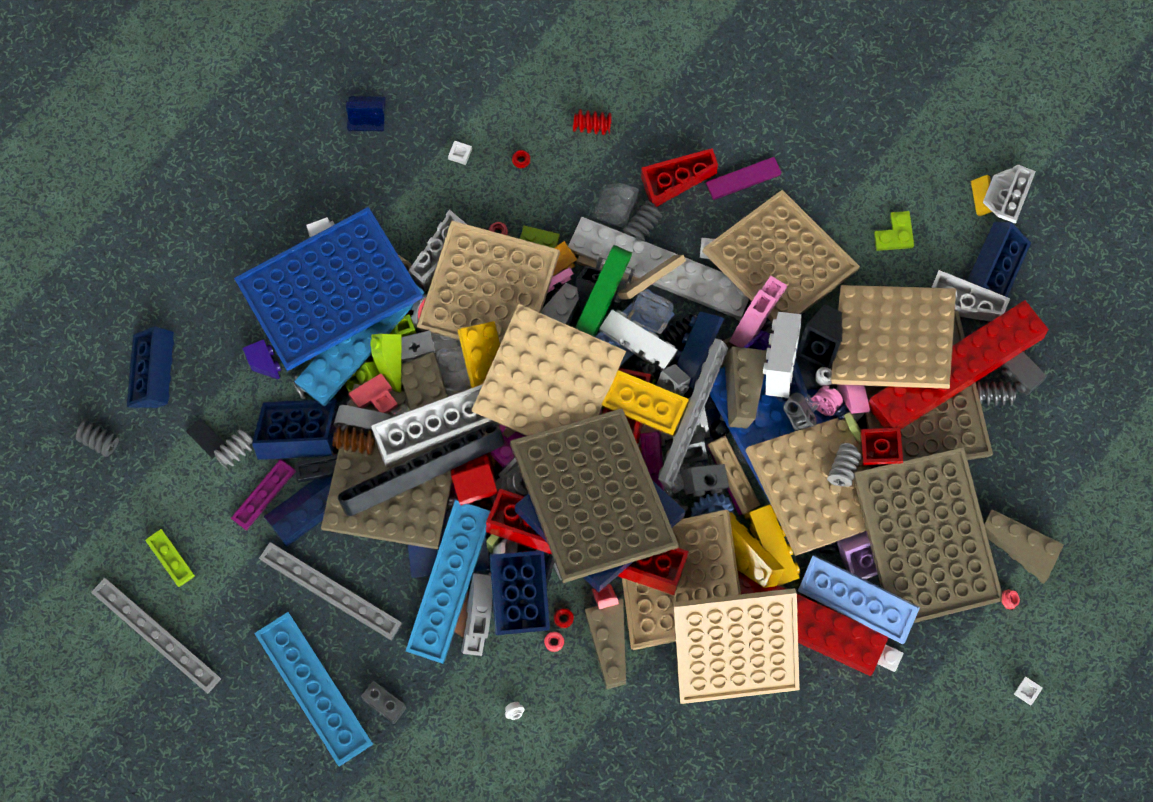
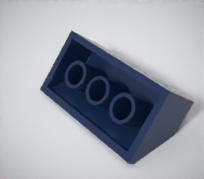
M994 222L967 281L1007 297L1031 242L1012 222Z
M699 312L691 318L689 326H691L690 332L685 333L681 342L684 346L682 350L677 351L674 358L677 361L676 365L691 378L687 393L694 389L695 382L701 373L702 365L708 357L709 348L713 344L724 320L723 317Z
M154 326L133 335L127 407L159 408L168 404L174 332Z
M333 477L311 481L264 516L286 547L323 520Z

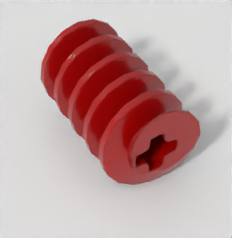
M579 109L578 113L574 115L573 132H576L579 127L581 133L586 128L589 134L594 129L595 134H598L599 130H601L602 135H605L608 130L610 135L612 115L609 112L607 117H605L604 112H601L600 116H597V112L594 111L591 116L589 110L583 115L582 109Z

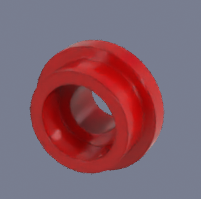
M524 150L515 152L512 156L513 165L517 168L527 167L530 164V155ZM519 158L525 159L523 162L518 161Z
M562 608L556 611L554 622L558 627L568 628L573 623L574 616L569 609ZM563 615L568 618L565 622L560 620V617Z

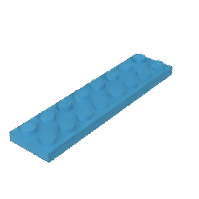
M418 287L421 294L424 295V291ZM413 304L320 353L294 381L295 384L325 407L371 355V334H389L410 311Z
M455 500L406 652L444 664L486 537V521L490 514L489 510L470 504L460 506L459 501Z
M289 612L254 633L339 767L373 745Z

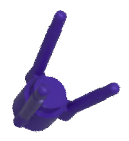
M760 331L744 348L749 347V349L755 348L758 350L771 348V345H769L770 334Z

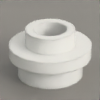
M827 367L819 368L816 372L817 383L821 386L831 385L832 370Z
M519 702L510 703L505 707V716L512 720L518 719L522 716L525 709Z

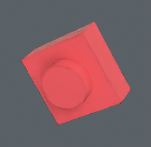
M387 389L371 399L372 405L378 412L388 414L398 407V403Z

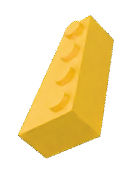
M771 504L743 514L746 520L750 519L751 528L749 529L752 536L754 535L756 539L758 538L763 549L769 551L784 568L777 585L780 586L799 579V566L796 562H793L791 557L793 555L790 544H786L784 538L786 535L778 523Z
M732 512L729 513L737 570L764 588L777 586L784 571L783 566L769 551L763 549L760 545L761 543L749 534L748 529L736 520V516Z

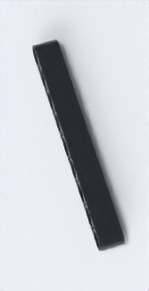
M495 422L488 423L342 491L338 495V500L344 513L347 516L358 514L501 447L505 440L499 424Z

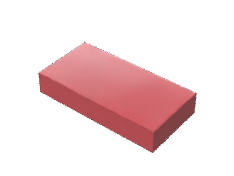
M379 374L351 391L349 397L358 408L363 409L371 404V399L386 389L388 392L392 391V387L384 376Z
M611 584L606 585L600 592L595 588L592 589L599 609L619 604Z

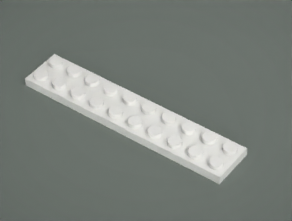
M581 217L568 245L572 253L605 264L613 245L632 252V256L624 273L637 278H641L673 255H678L584 217ZM685 258L686 261L652 284L741 320L750 300L723 272Z

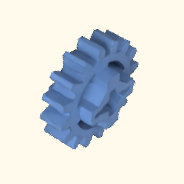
M714 493L713 497L707 494L705 499L700 497V502H694L695 507L691 508V517L721 510H728L729 513H733L732 510H734L729 497L725 498L724 494L718 497L717 493Z

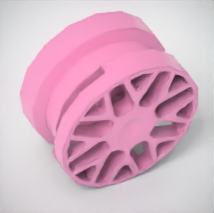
M826 385L822 386L812 398L813 406L825 416H832L843 403L841 394L834 388L829 389V386Z

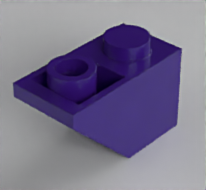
M264 339L242 348L252 371L274 379L280 378L278 374L281 371L277 360L273 362L271 355H274L270 344H265Z

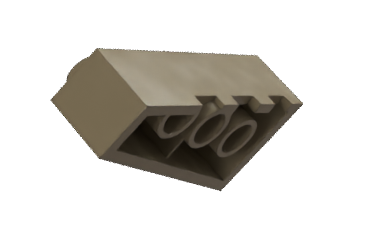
M732 347L725 356L729 427L747 429L756 418L764 378L763 367L764 363H767V350Z
M991 509L984 522L987 538L1008 553V556L1019 562L1024 569L1032 573L1044 584L1049 578L1064 544Z
M623 599L618 600L619 604L599 609L598 606L585 609L586 620L606 689L626 684Z

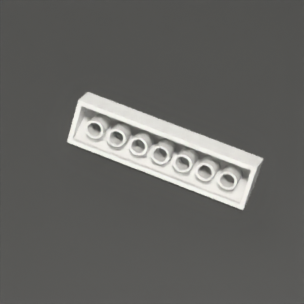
M482 385L371 425L385 467L388 468L415 458L488 423H493L494 421L471 412Z

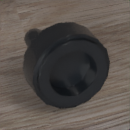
M722 420L714 421L709 428L710 432L717 439L727 436L730 432L725 421Z

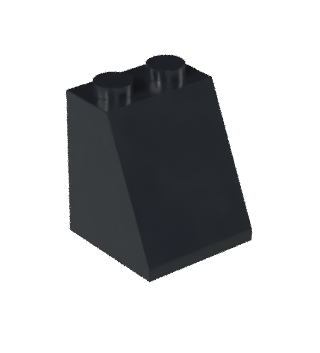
M588 265L585 266L576 279L581 314L602 271ZM620 283L602 320L601 325L603 324L611 310H613Z
M824 304L807 323L796 355L820 367H827L832 370L833 361L836 359L842 342V312Z

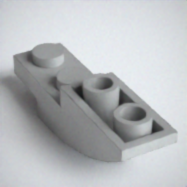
M473 573L466 608L468 615L461 649L463 654L482 656L485 638H488L491 618V575Z

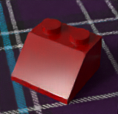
M901 428L861 429L863 465L903 463Z

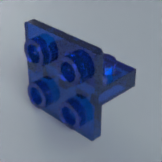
M350 96L349 101H346L348 131L383 132L385 124V97Z

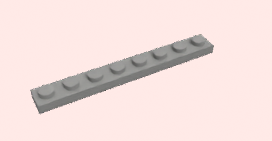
M715 338L709 348V354L706 362L702 365L700 377L695 382L694 392L689 398L685 414L681 417L679 429L674 434L672 446L666 454L664 466L659 471L658 480L665 487L672 488L728 350L726 344L720 339Z
M271 542L259 557L262 562L389 640L393 639L402 625L394 617Z
M106 578L91 592L207 694L221 680L216 673Z

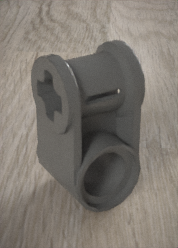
M800 393L791 394L784 404V411L789 417L794 430L798 431L809 426H816V417L807 404L805 397ZM791 402L796 403L798 407L793 406Z

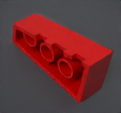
M713 148L642 167L641 179L649 202L657 207L717 174L718 163Z

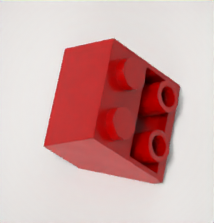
M487 453L450 470L460 506L498 494L494 471Z

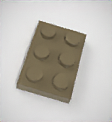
M434 352L401 365V378L411 411L448 397Z

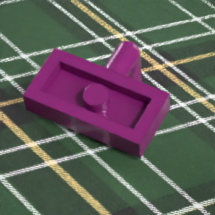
M499 424L505 442L501 447L493 450L490 455L505 468L515 458L510 441L526 437V435L516 431L507 438L503 434L506 427Z

